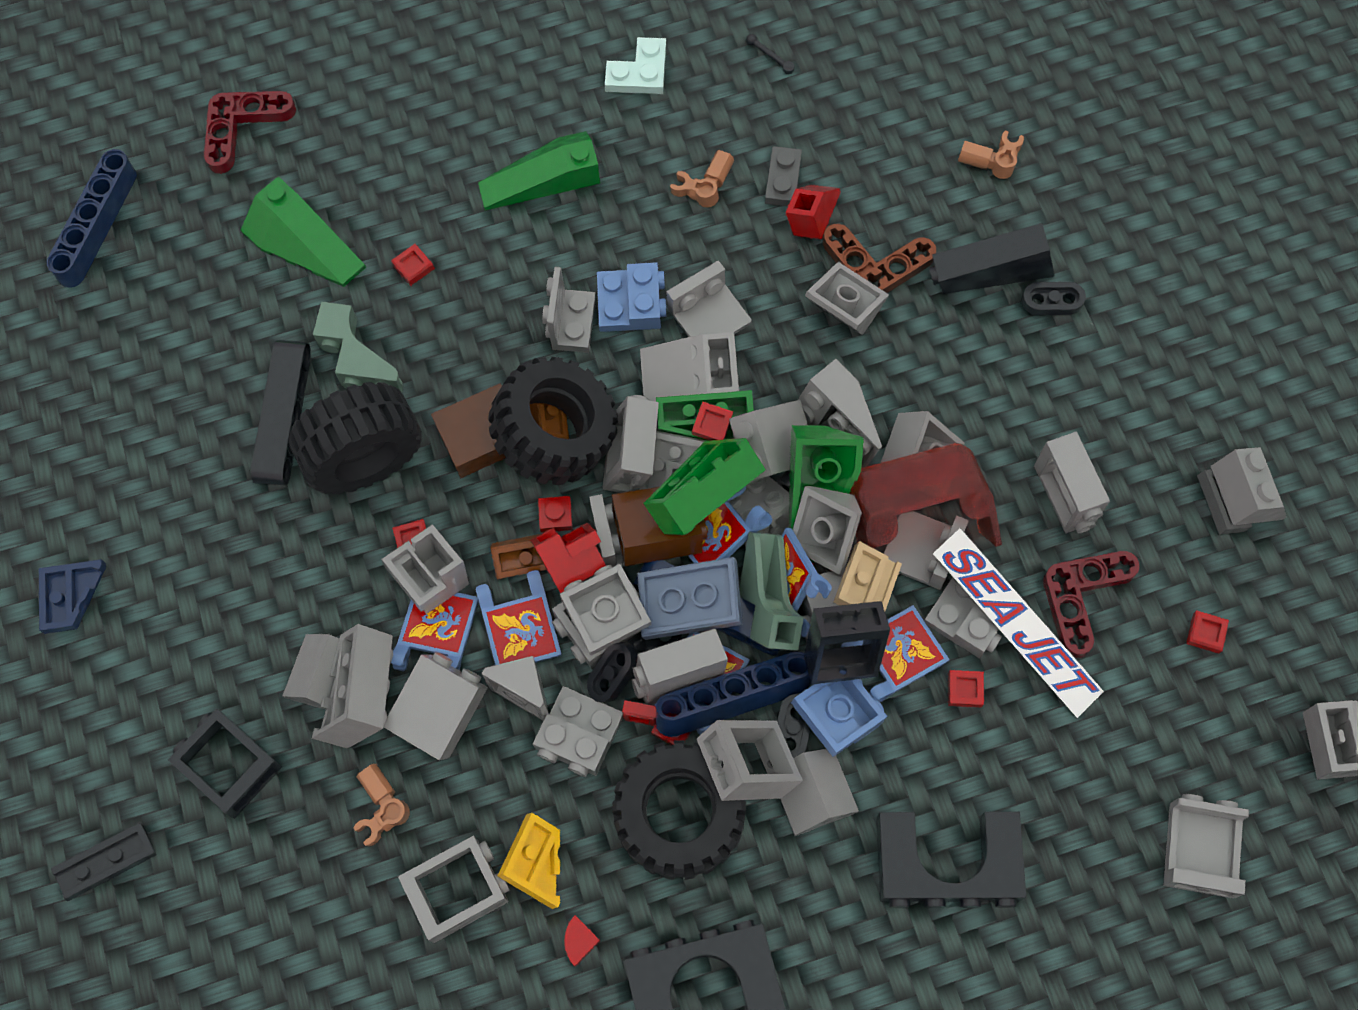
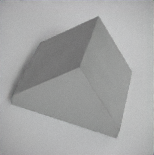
M838 262L806 292L805 296L812 303L863 335L887 300L889 294Z
M805 486L793 532L809 559L841 575L844 574L862 512L853 494Z
M330 634L305 635L284 690V698L325 709L320 706L323 697H330L335 678L329 676L339 638Z
M533 656L487 667L482 672V676L491 691L544 721L547 713L549 714L540 673Z
M827 749L804 752L793 758L803 781L783 798H780L794 836L859 812L837 756L832 757Z

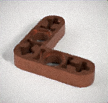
M832 224L826 228L823 236V246L836 264L840 262L867 281L876 282L879 280L878 288L886 293L928 268L934 261L932 255L936 254L934 242L928 238L920 237L876 263L845 225ZM834 235L836 238L842 237V245L837 240L832 242V236ZM917 249L921 252L926 250L927 256L925 257L923 254L915 257ZM850 256H858L862 259L863 264L859 267H852L847 263L846 259ZM892 263H901L906 271L902 274H895L890 271L889 266Z

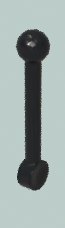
M749 34L746 37L747 44L756 46L781 65L785 74H792L794 72L793 62H785L760 43L756 35Z

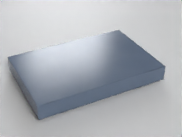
M734 557L638 573L639 600L651 620V626L641 630L642 638L645 640L743 625L737 560Z

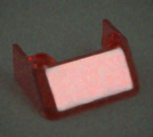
M953 443L861 468L858 480L854 482L849 493L855 496L862 512L856 530L857 543L860 541L875 550L876 547L886 545L896 537L898 533L896 515L958 498L962 512L968 517L977 520L979 533L994 546L1002 545L994 497L973 452L963 444Z

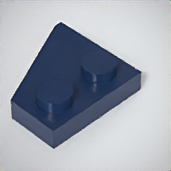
M102 559L39 568V631L48 634L78 629L106 569V563Z

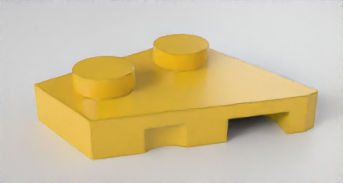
M534 813L527 814L497 875L551 909L558 908L560 904V896H556V875L560 874V859L558 857L560 829Z

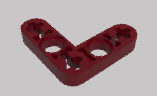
M284 91L229 92L214 95L208 104L204 159L210 170L214 173L222 174L228 172L233 167L238 123L284 122L293 118L296 113V106L291 95ZM256 102L260 104L259 108L254 112L245 111L246 106L250 103ZM282 103H286L285 105H283L282 109H277L280 108ZM223 105H228L224 108L223 115L225 118H222L219 110L223 109ZM227 128L229 130L228 134L223 138L214 137L218 129ZM218 148H221L224 157H221L219 162H215L219 158Z
M1119 551L1061 562L1052 565L1045 573L1043 584L1059 641L1074 658L1084 657L1094 645V636L1081 592L1130 582L1140 568L1139 561L1134 554L1128 551ZM1120 561H1122L1123 565L1130 566L1126 574H1124L1122 569L1112 570L1108 575L1107 569L1115 568ZM1093 566L1098 569L1100 573L1099 580H1087L1083 575V568ZM1056 573H1059L1061 578L1066 577L1067 579L1063 584L1065 595L1056 598V596H1059L1062 592L1059 582L1052 581ZM1062 603L1073 604L1077 609V616L1072 619L1064 617L1060 612V605ZM1078 623L1081 625L1075 629L1077 638L1080 640L1084 639L1085 641L1081 649H1078L1076 644L1071 645L1070 643L1074 637L1071 626Z

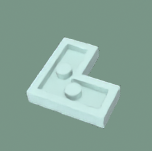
M637 37L636 62L607 61L605 92L663 94L666 38Z

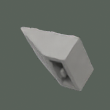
M734 332L700 334L640 349L643 396L647 397L650 401L656 402V397L739 391Z
M835 359L810 379L798 400H801L808 425L828 426L863 437L862 473L880 450L882 444L859 381Z
M1358 701L1317 703L1304 711L1303 717L1317 780L1358 776Z

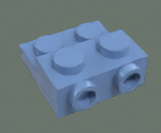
M657 263L627 264V270L597 272L600 332L661 329L660 317H666L665 298L659 299V290L665 289L664 271H658Z
M844 670L839 671L841 674H846ZM861 679L814 684L796 696L791 702L832 757L877 729L887 718L882 704L876 698L871 697L863 687Z

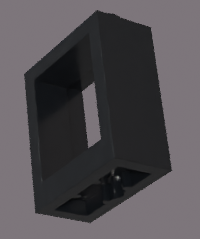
M882 601L813 608L804 653L811 685L878 677L890 632ZM863 640V644L858 646L824 649V646L827 644ZM844 670L846 674H841L839 671Z
M216 709L213 713L206 714L199 721L198 729L189 738L181 740L174 747L173 755L168 761L225 814L235 819L278 773L282 766L219 709ZM224 726L258 759L222 797L187 763Z

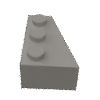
M360 624L355 625L340 635L329 676L335 678L330 697H323L320 707L325 708L326 711L321 729L314 728L312 739L349 748L383 729L387 719V712L385 710L386 695L390 689V680L388 679L389 666L393 658V650L391 649L392 635Z

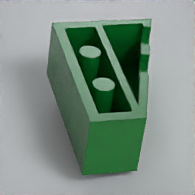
M752 390L656 397V402H659L657 416L658 431L707 440L692 435V429L702 401L733 411V418L754 411ZM731 424L724 440L735 439Z
M746 438L704 441L643 504L664 534L685 535L766 469Z

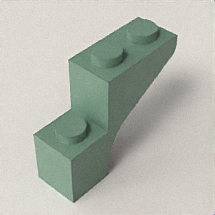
M321 302L313 336L322 350L329 353H339L340 351L335 374L341 386L347 389V387L352 385L362 386L363 383L368 382L376 385L378 382L399 389L402 393L403 383L399 378L397 369L356 339L355 332L358 319L352 306Z
M749 531L739 590L741 598L755 605L750 638L766 648L798 650L804 617L793 609L789 600L784 539L779 534Z

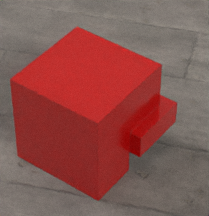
M588 523L561 537L555 532L554 528H551L530 540L560 593L564 592V588L570 583L577 580L583 581L593 576L600 568L606 566L596 547L601 540L596 530Z

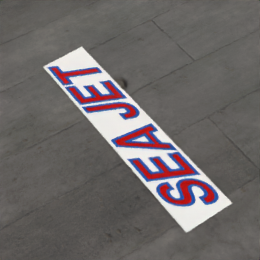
M960 528L933 553L1077 718L1104 692Z

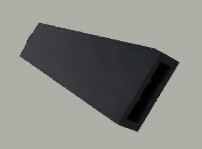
M1043 223L933 254L935 266L929 267L933 284H940L943 294L1055 276Z

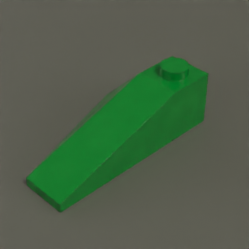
M587 131L556 138L478 182L485 211L601 184L596 154Z
M280 177L275 178L255 195L242 225L241 232L262 252L269 255L275 254L284 258L286 262L292 265L297 264L307 268L313 274L343 287L366 268L365 264Z
M792 425L789 528L793 530L805 486L850 493L854 482L858 480L861 473L863 437L828 426Z

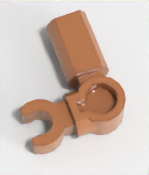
M1004 131L997 153L993 152L991 148L964 141L958 162L984 170L989 168L1000 179L1009 178L1015 169L1018 152L1021 150L1024 136L1020 135L1018 141L1013 143L1007 139L1009 132Z
M717 150L704 175V179L701 180L697 178L693 180L686 172L678 171L676 174L677 180L684 184L681 186L671 184V193L677 197L688 195L690 199L696 200L702 207L714 206L719 199L718 187H722L734 163L733 156L730 153Z
M377 764L369 765L356 776L374 804L381 806L379 810L373 813L374 817L372 819L360 820L353 827L357 832L370 827L371 836L363 842L368 847L375 845L379 841L384 830L388 832L393 827L404 824L410 815L408 805L404 801L394 798L395 791Z

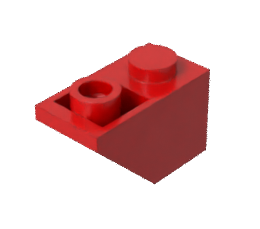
M809 185L795 189L785 212L794 236L822 239L840 196V188Z

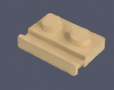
M859 541L853 547L833 602L840 606L882 601L884 611H886L902 563L898 561L895 563L889 560V556Z

